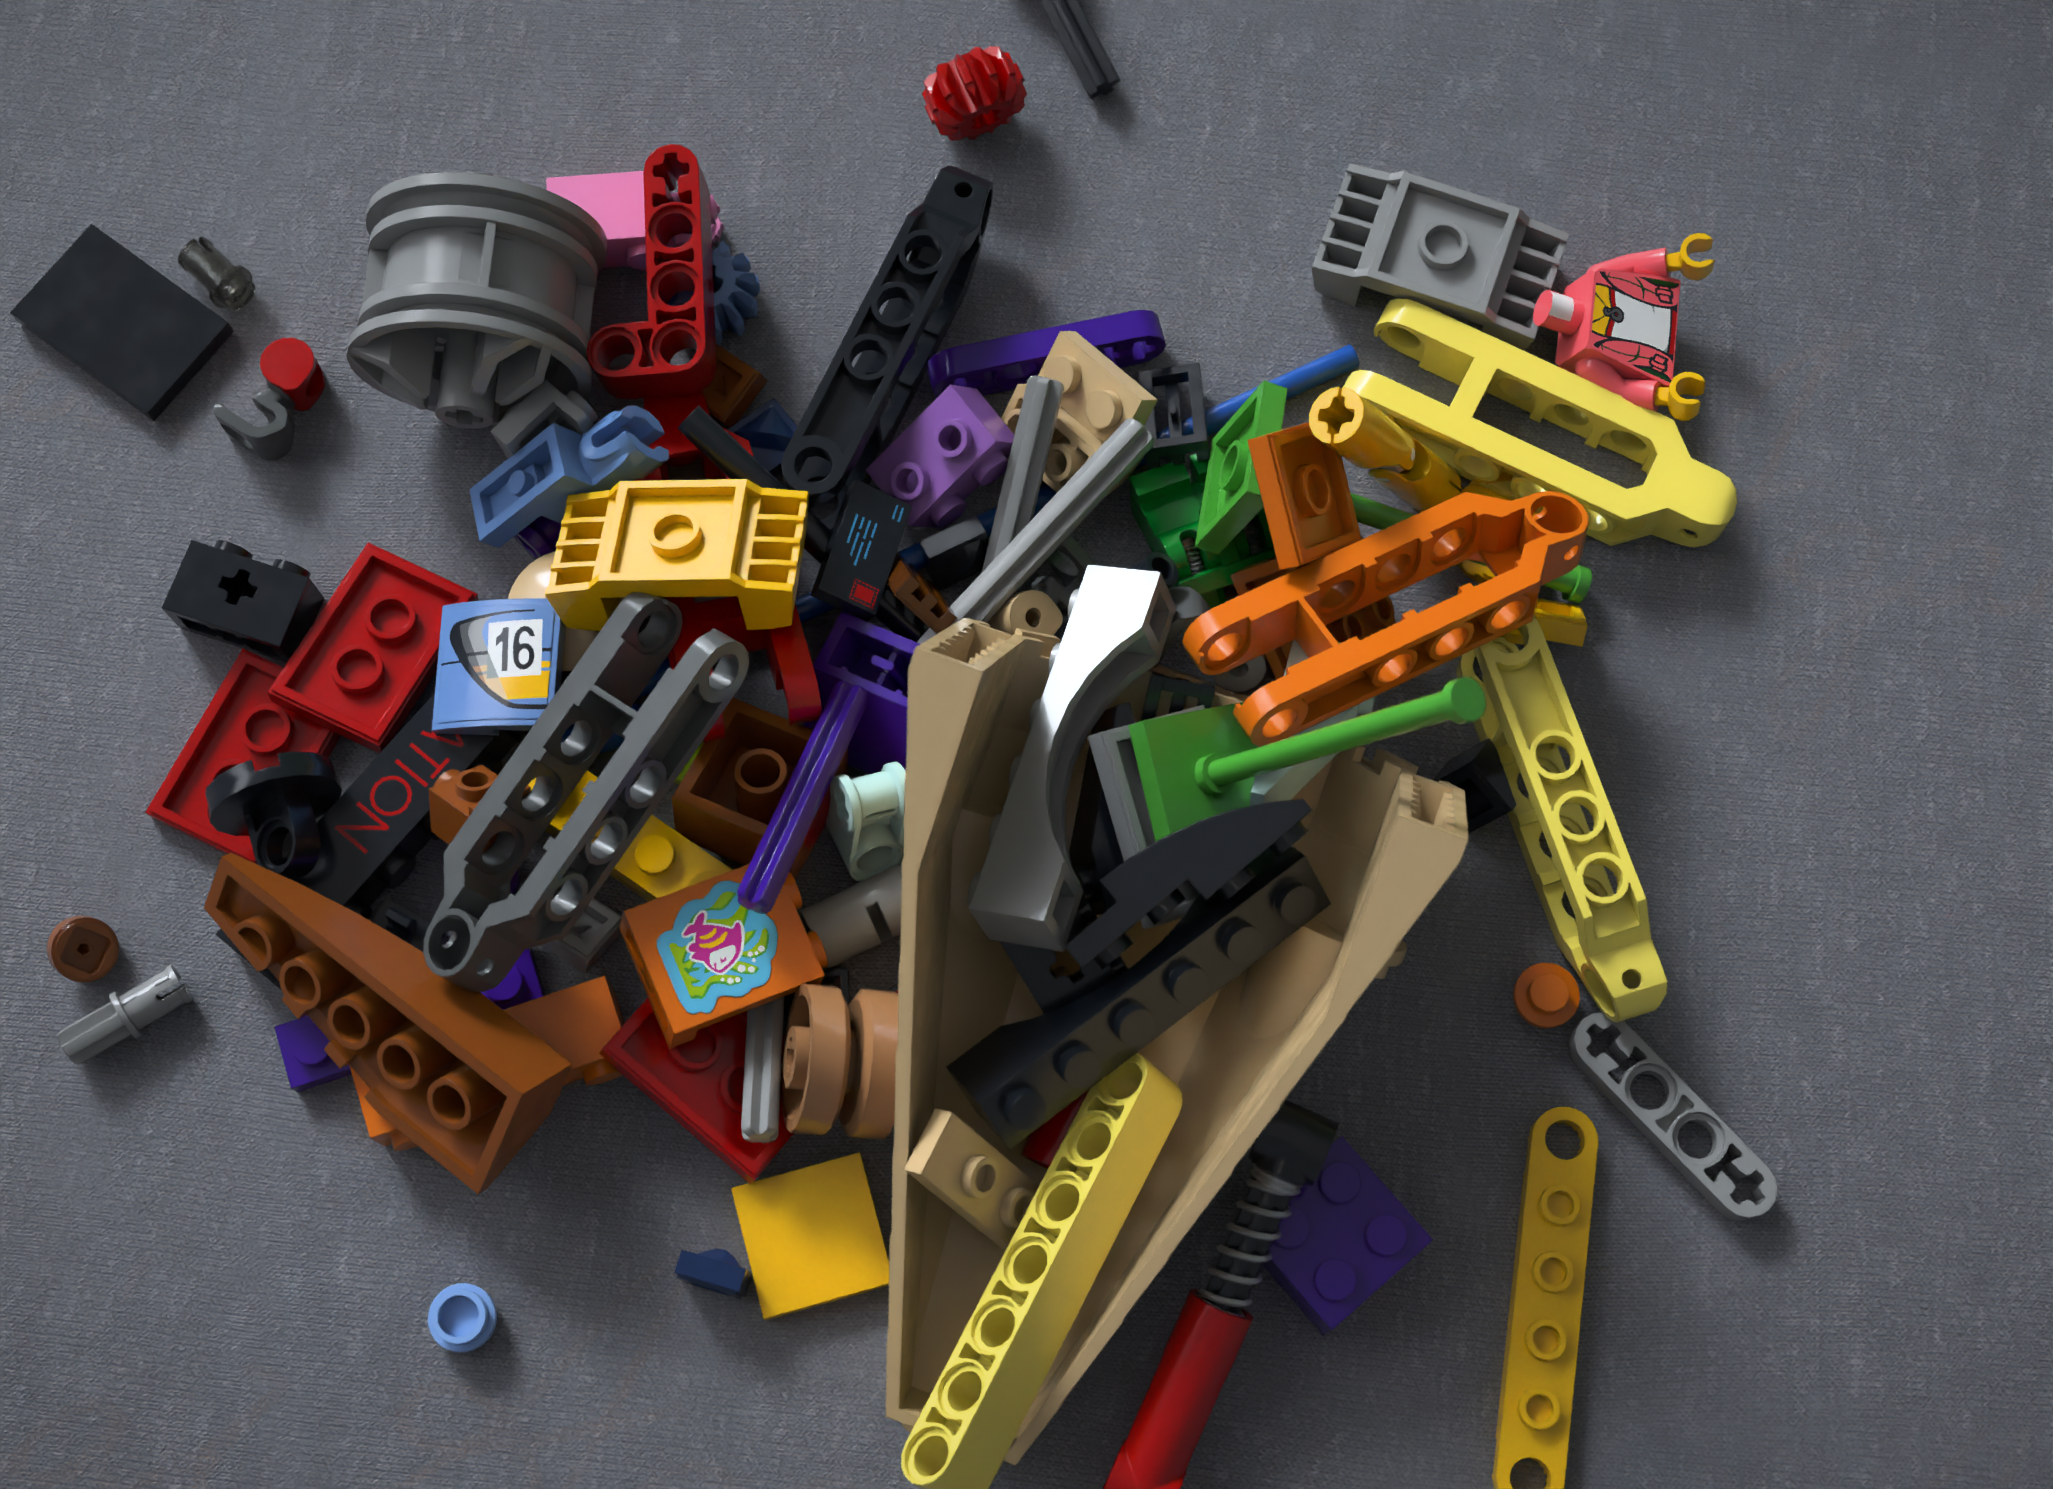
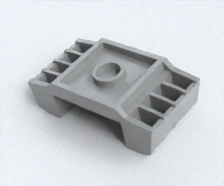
M1349 163L1312 265L1314 287L1316 292L1354 307L1362 286L1397 298L1410 299L1434 310L1482 325V332L1524 351L1535 340L1539 328L1533 321L1535 304L1545 290L1552 289L1570 234L1531 219L1520 208L1405 171L1388 173Z

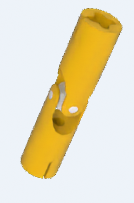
M1346 387L1330 388L1320 394L1313 403L1309 413V426L1313 435L1356 467L1370 469L1368 471L1369 476L1417 511H1425L1460 494L1457 488H1461V479L1454 468L1409 433L1402 430L1396 423L1352 389Z

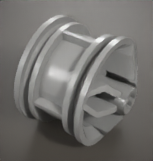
M445 172L410 176L385 185L372 196L366 215V228L370 239L363 300L359 311L358 324L349 337L347 348L348 363L358 377L371 387L394 399L410 404L418 409L435 412L436 417L444 423L469 429L485 428L490 425L495 427L512 406L521 403L544 380H547L565 396L573 390L585 401L588 399L591 393L592 370L588 364L586 352L590 335L594 292L597 286L598 273L606 262L608 245L603 228L588 212L573 202L548 190L503 176L479 172Z

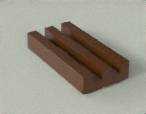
M897 551L887 580L889 587L894 595L936 634L942 632L957 617L938 588L929 579L925 581L920 571L911 563L908 565L902 554Z

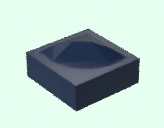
M773 398L727 430L748 440L753 457L775 477L782 472L781 462L784 451L797 426L776 399Z
M718 1248L698 1254L681 1249L674 1271L677 1278L684 1283L740 1300L742 1297L746 1298L753 1276L747 1269L742 1268L735 1257L727 1250Z

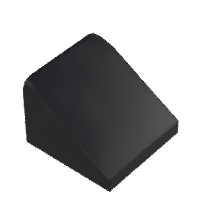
M1490 738L1449 760L1433 779L1437 782L1439 780L1449 782L1465 790L1468 833L1511 812L1516 807V802L1498 751Z

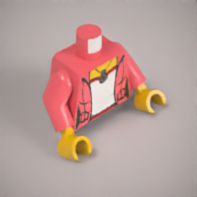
M1704 233L1692 234L1684 239L1680 252L1668 254L1666 248H1660L1610 259L1591 266L1582 277L1568 285L1562 294L1545 290L1535 304L1533 321L1537 326L1558 332L1555 360L1557 366L1591 381L1612 393L1621 395L1634 405L1657 411L1659 406H1667L1670 415L1680 421H1689L1697 416L1701 402L1696 399H1685L1680 397V395L1700 396L1704 394V378L1694 372H1683L1673 378L1681 280L1671 278V272L1680 271L1684 277L1690 280L1698 281L1706 278L1712 272L1715 261L1705 260L1696 262L1691 260L1688 255L1711 249L1712 237Z

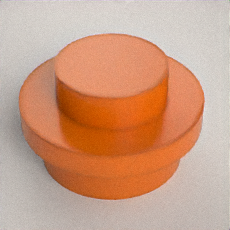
M1538 963L1528 967L1516 980L1513 989V1001L1517 1012L1526 1022L1538 1028L1550 1029L1565 1024L1573 1017L1579 1006L1580 992L1576 980L1565 968L1553 963Z

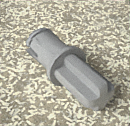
M169 965L164 971L123 995L116 991L109 994L111 1000L109 1003L62 1029L58 1034L59 1043L64 1053L73 1063L82 1064L130 1035H133L136 1039L142 1037V1028L183 1004L192 1002V994L186 983L164 996L158 995L179 983V979L182 978L173 965Z

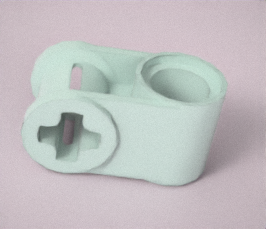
M897 761L884 764L881 772L850 779L846 774L833 777L830 783L831 800L826 819V828L850 876L857 881H863L900 863L904 856L906 771Z

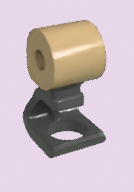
M1067 537L1045 560L1063 580L1064 587L1050 575L1037 577L1031 585L1033 590L1015 592L992 616L987 624L991 628L1014 635L1016 628L1054 635L1060 628L1063 620L1060 610H1068L1071 594L1075 589H1080L1087 566H1097V564L1073 538ZM1058 551L1068 556L1076 566L1067 562Z

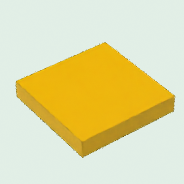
M860 1152L758 1180L751 1184L747 1183L731 1188L765 1321L889 1286V1259Z

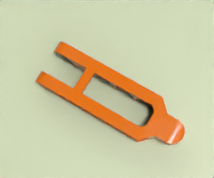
M1464 492L1208 610L1190 624L1184 633L1182 643L1184 649L1202 673L1218 675L1296 640L1309 658L1287 668L1285 676L1256 690L1244 701L1242 706L1240 703L1235 704L1233 711L1235 720L1252 744L1260 747L1284 740L1532 622L1541 586L1569 573L1578 566L1583 554L1589 524L1588 514L1583 505L1576 499L1560 492H1538L1513 501ZM1539 507H1544L1541 512L1533 515ZM1464 560L1485 563L1496 576L1475 587L1471 582L1459 587L1458 595L1419 613L1412 609L1402 614L1400 622L1362 640L1355 636L1339 644L1325 626Z

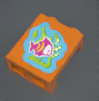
M749 864L623 911L620 931L669 1049L694 1040L697 1031L792 994L796 992L802 983L821 984L825 976L822 969L828 967L826 952L818 934L814 930L807 933L797 912V909L802 908L801 895L790 872L772 910L766 914H759L753 910L746 909L738 903L737 890Z

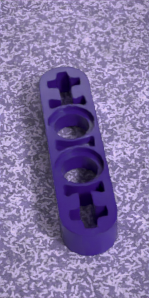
M1134 310L951 347L933 355L928 361L927 369L932 390L936 398L950 384L975 388L982 396L1015 390L1018 384H1027L1031 376L1039 375L1060 331H1076L1119 368L1145 363L1158 357L1166 347L1159 317L1153 311Z

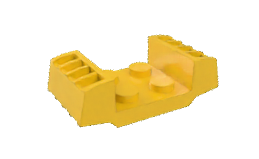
M748 479L619 481L610 490L567 495L565 513L561 521V530L556 543V552L553 564H551V574L548 586H546L545 596L567 628L600 631L617 608L619 599L626 597L632 592H642L660 597L737 596L747 630L791 626L808 524L809 493L808 491L762 488Z

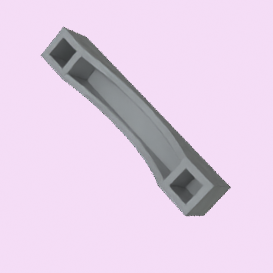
M1088 565L1080 589H1075L1071 594L1068 604V623L1062 641L1053 647L1050 654L1049 678L1042 698L1037 699L1031 708L1029 717L1030 733L1022 755H1018L1014 759L1010 769V790L1002 813H998L994 817L990 826L989 851L982 871L974 875L969 887L968 909L989 940L1064 952L1083 895V889L1071 864L1065 836V805L1072 770L1087 736L1107 707L1135 679L1156 665L1160 660L1176 611V605L1161 572Z

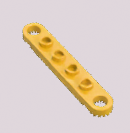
M1556 1107L1546 1111L1537 1118L1531 1126L1529 1137L1527 1138L1528 1148L1523 1175L1495 1438L1496 1449L1492 1474L1493 1489H1513L1510 1483V1473L1515 1463L1523 1458L1537 1461L1544 1468L1543 1471L1547 1476L1545 1478L1547 1484L1544 1489H1564L1598 1152V1134L1592 1121L1581 1111L1571 1107ZM1565 1123L1567 1126H1572L1575 1132H1578L1577 1136L1581 1140L1579 1142L1581 1147L1573 1159L1557 1158L1548 1150L1545 1136L1551 1125Z

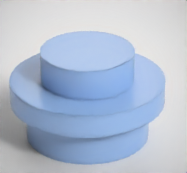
M468 1283L454 1284L442 1290L433 1300L428 1312V1326L434 1340L443 1348L460 1353L470 1352L484 1345L492 1336L497 1323V1310L491 1296L482 1288Z

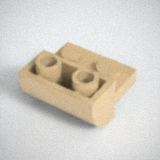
M1076 331L1059 332L1038 375L1057 380L1064 386L1042 480L1057 493L1126 419L1132 418L1145 426L1158 401ZM1027 384L1017 385L1001 417L1014 435ZM1142 458L1107 495L1117 489L1132 474Z

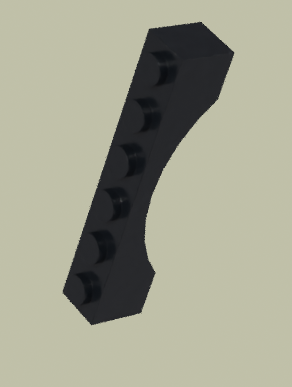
M1293 846L1278 858L1270 848L1266 849L1248 865L1257 876L1226 902L1217 892L1206 901L1198 895L1185 916L1167 936L1131 968L1096 991L1064 1007L1028 1020L998 1027L954 1060L946 1068L976 1113L1009 1149H1012L1331 905L1306 856Z

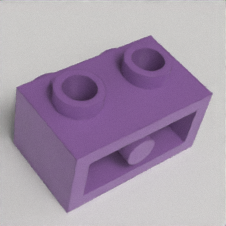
M950 384L866 469V472L882 492L912 506L907 520L909 526L942 528L955 521L965 511L967 503L964 500L980 485L985 486L992 483L1006 471L1007 458L1010 456L1014 434L977 389Z

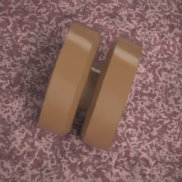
M805 983L799 986L789 1011L781 1070L782 1115L785 1128L790 1133L825 1135L837 1118H839L844 1132L850 1137L884 1140L891 1133L895 1123L898 993L894 991L860 989L847 1006L841 989L835 986Z

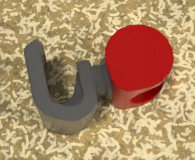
M281 338L273 341L264 349L260 357V368L267 381V389L264 393L258 391L252 400L258 410L268 419V425L261 427L253 426L225 408L223 404L216 403L214 406V415L229 438L265 460L282 458L291 450L295 426L287 409L293 408L297 411L309 410L325 388V376L313 351L304 341L296 338Z

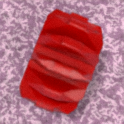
M990 46L984 50L981 47H974L969 53L963 55L956 53L953 60L948 63L939 64L936 67L937 72L929 75L923 82L925 90L922 95L927 104L925 109L932 124H936L940 135L948 136L950 141H960L965 137L974 140L980 134L986 132L993 133L996 127L1002 124H1009L1012 120V115L1019 113L1024 108V98L1027 95L1023 85L1025 80L1017 63H1013L1010 54L1003 52L999 46Z

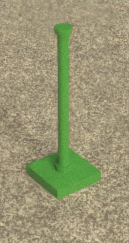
M1264 380L1212 439L1195 542L1196 548L1218 555L1264 507L1247 440L1282 430L1288 388ZM1351 493L1358 523L1383 530L1414 516V514ZM1472 561V562H1475V563H1478V564L1487 566L1485 563ZM1578 565L1569 573L1542 586L1560 591L1564 600L1578 604L1586 597L1589 591L1592 572L1589 568Z
M1462 677L1448 682L1442 692L1261 747L1252 744L1235 720L1233 715L1235 704L1154 718L1128 725L1155 841L1195 822L1230 810L1248 807L1255 776L1449 720L1457 724L1473 722L1483 715L1486 699L1481 686L1474 679Z

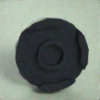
M314 752L278 753L280 766L267 767L255 771L253 762L250 760L240 763L218 775L206 787L205 791L209 821L215 829L233 836H250L254 856L259 866L286 877L300 878L308 875L318 861L321 848L320 835L315 819L324 815L340 798L342 793L340 780L335 773L333 762L330 758ZM290 831L293 846L291 855L285 863L282 847L286 834Z

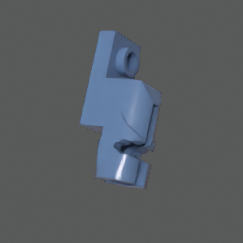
M633 405L626 406L620 411L609 413L582 435L552 423L469 489L479 541L500 548L540 516L561 523L565 513L567 495L610 490L619 481L644 479L669 460V450L660 446L655 449L648 447L665 434L660 422L649 411Z

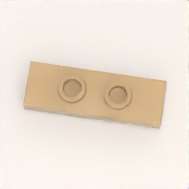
M935 1108L904 1168L908 1174L1004 1251H1006L1039 1187L1036 1182L953 1112Z

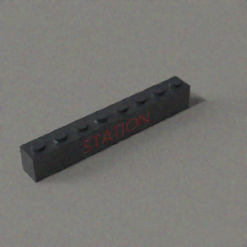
M562 671L561 686L571 671ZM434 693L316 823L320 835L321 848L315 867L306 876L286 878L329 898L369 920L372 914L370 906L387 887L390 889L396 888L410 875L416 865L414 857L431 838L433 840L440 839L431 832L428 788L434 786L441 774L451 769H457L462 772L482 764L499 775L503 766L501 760L517 742L521 744L529 731L499 730V736L435 734L432 732ZM291 852L283 859L285 863L288 861ZM222 929L215 934L250 963ZM268 968L259 971L281 989L280 982Z

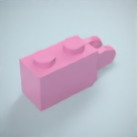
M643 171L546 178L548 191L584 209L603 228L608 242L606 262L603 268L630 266L637 270H646ZM670 191L674 202H681L678 192L672 193ZM712 194L710 195L712 244L715 245V242H720L719 238L724 230V226L718 217V213H720L719 205L716 204ZM686 233L678 234L670 239L667 247L675 248L682 246L688 242L692 235Z

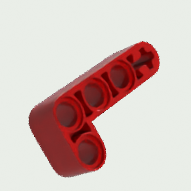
M668 144L657 148L649 155L644 165L648 321L604 326L595 332L588 342L586 352L588 362L603 387L616 398L640 399L693 394L709 386L715 377L717 363L710 192L697 158L690 149L682 145ZM677 180L678 195L681 202H674L670 191L675 190ZM686 233L692 235L688 242L682 246L675 248L667 247L670 239L678 234ZM678 292H694L691 299L685 304L679 306L668 305L671 298ZM687 348L696 350L694 357L686 364H670L674 354L680 350ZM622 354L634 355L631 363L624 369L617 371L609 370V365L617 356Z

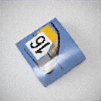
M547 598L482 600L449 604L442 607L432 720L433 733L499 736V730H531L560 689L562 680L566 626Z

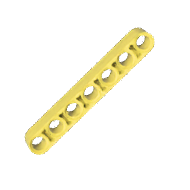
M1138 1052L1089 1089L905 1443L901 1457V1467L904 1476L921 1489H989L1179 1116L1183 1104L1182 1092L1179 1086Z

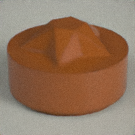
M73 916L65 919L54 928L48 939L47 955L52 967L67 979L81 983L93 982L104 977L114 967L119 955V943L112 928L103 921L91 916Z

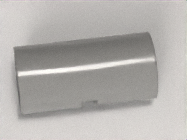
M902 862L800 910L808 931L814 930L823 944L828 960L827 969L901 934Z

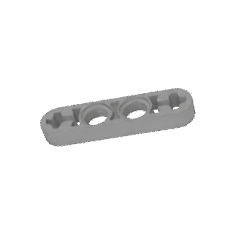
M1603 1012L1590 1014L1574 1027L1569 1036L1568 1049L1575 1065L1718 1212L1728 1219L1745 1221L1759 1217L1770 1210L1776 1201L1778 1188L1775 1177L1767 1165L1625 1021L1613 1022ZM1589 1029L1596 1035L1604 1030L1608 1031L1614 1038L1609 1045V1049L1622 1063L1632 1053L1639 1062L1624 1071L1617 1082H1615L1609 1076V1073L1618 1068L1619 1065L1606 1053L1599 1054L1596 1058L1590 1055L1586 1048L1591 1044L1592 1039L1586 1031ZM1648 1074L1660 1081L1665 1092L1664 1102L1660 1108L1648 1110L1641 1108L1635 1103L1630 1092L1631 1082L1635 1076ZM1694 1122L1701 1124L1708 1130L1712 1138V1148L1707 1157L1696 1159L1689 1157L1682 1151L1678 1142V1133L1683 1124ZM1728 1151L1734 1157V1160L1723 1167L1738 1180L1748 1175L1754 1179L1756 1185L1752 1188L1751 1194L1757 1200L1756 1203L1745 1200L1737 1204L1730 1196L1735 1189L1733 1181L1723 1171L1714 1174L1710 1179L1704 1173V1170L1721 1161Z

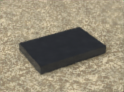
M92 224L10 312L18 323L152 421L157 419L234 332L229 322Z

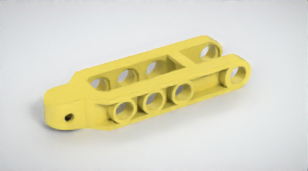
M1397 298L1389 301L1374 328V336L1378 337L1379 335L1388 346L1420 361L1418 367L1459 385L1460 387L1450 406L1372 371L1358 370L1352 372L1343 386L1359 394L1396 423L1402 430L1409 433L1457 471L1458 475L1471 481L1480 479L1483 482L1479 485L1511 500L1544 491L1560 492L1573 497L1583 505L1588 514L1589 524L1586 535L1610 546L1648 535H1654L1688 547L1706 546L1717 540L1735 512L1737 496L1736 488L1731 479L1722 472L1690 457L1673 419L1656 411L1634 405L1621 395L1615 394L1591 381L1410 299ZM1489 393L1530 412L1529 418L1540 423L1543 418L1586 438L1585 444L1596 449L1599 444L1642 464L1641 470L1647 473V477L1643 485L1626 489L1473 418V415L1482 397ZM1501 472H1506L1513 476L1511 481L1489 483L1488 485L1484 482L1495 481L1499 478ZM1539 507L1536 511L1541 512L1544 507ZM1684 529L1695 532L1696 534H1688L1684 531Z
M1533 616L1532 622L1517 628L1524 639L1523 649L1519 651L1514 643L1507 642L1504 637H1498L1461 656L1456 670L1457 679L1462 677L1472 678L1481 686L1486 699L1485 711L1478 720L1473 721L1480 742L1490 738L1498 751L1516 802V807L1507 814L1556 944L1573 966L1600 1010L1611 1021L1621 1022L1655 1011L1666 996L1667 979L1651 939L1646 896L1541 626L1535 616ZM1476 659L1482 670L1484 682L1474 673L1473 662ZM1559 746L1564 748L1569 755V770H1566L1558 749ZM1519 774H1521L1529 794L1528 798L1522 795L1518 789L1517 778ZM1580 805L1588 809L1593 817L1594 825L1591 832ZM1541 833H1544L1552 854L1551 858L1544 854L1540 847L1539 839ZM1604 866L1610 869L1616 877L1617 890L1615 894ZM1565 891L1576 919L1568 915L1563 907L1562 898Z

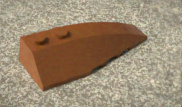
M233 853L221 857L204 905L206 912L257 971H262L266 968L271 971L280 982V987L284 994L281 1000L297 1019L308 1015L330 1042L324 1048L325 1052L340 1069L350 1064L370 1088L365 1099L376 1112L478 1195L485 1191L551 1114L572 1064L481 992L467 991L434 974L426 965L422 951L372 921L291 879Z

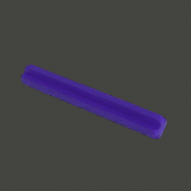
M839 681L834 685L737 890L738 903L744 908L759 914H766L772 910L867 706V691L863 687L853 685L848 681Z

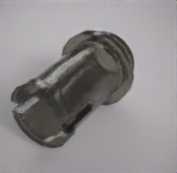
M199 237L198 242L192 239L180 251L178 264L209 291V299L216 307L236 311L246 306L253 298L255 285L252 282L250 271L241 265H233L214 247L208 238Z

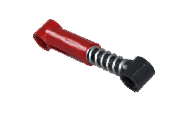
M1285 1099L1279 1110L1254 1141L1248 1156L1254 1162V1169L1250 1170L1252 1174L1251 1179L1245 1180L1250 1189L1244 1202H1236L1237 1207L1241 1209L1235 1223L1230 1222L1226 1224L1231 1232L1225 1246H1216L1218 1251L1222 1253L1215 1268L1212 1266L1207 1268L1208 1273L1212 1275L1206 1289L1193 1288L1188 1293L1132 1427L1118 1451L1102 1489L1181 1488L1187 1472V1466L1253 1321L1252 1315L1243 1309L1244 1306H1248L1253 1302L1250 1294L1253 1284L1262 1281L1259 1271L1262 1263L1272 1259L1269 1247L1272 1240L1279 1239L1282 1236L1279 1225L1282 1218L1291 1215L1288 1206L1290 1199L1295 1198L1297 1194L1301 1193L1300 1188L1307 1185L1313 1186L1339 1126L1338 1122Z

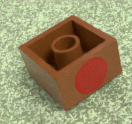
M732 698L722 712L725 738L704 742L672 796L675 831L699 847L740 864L748 865L757 850L813 730L800 724L789 725L788 719ZM848 747L834 776L842 774L848 776ZM830 785L789 871L794 880H796L826 825L831 800Z

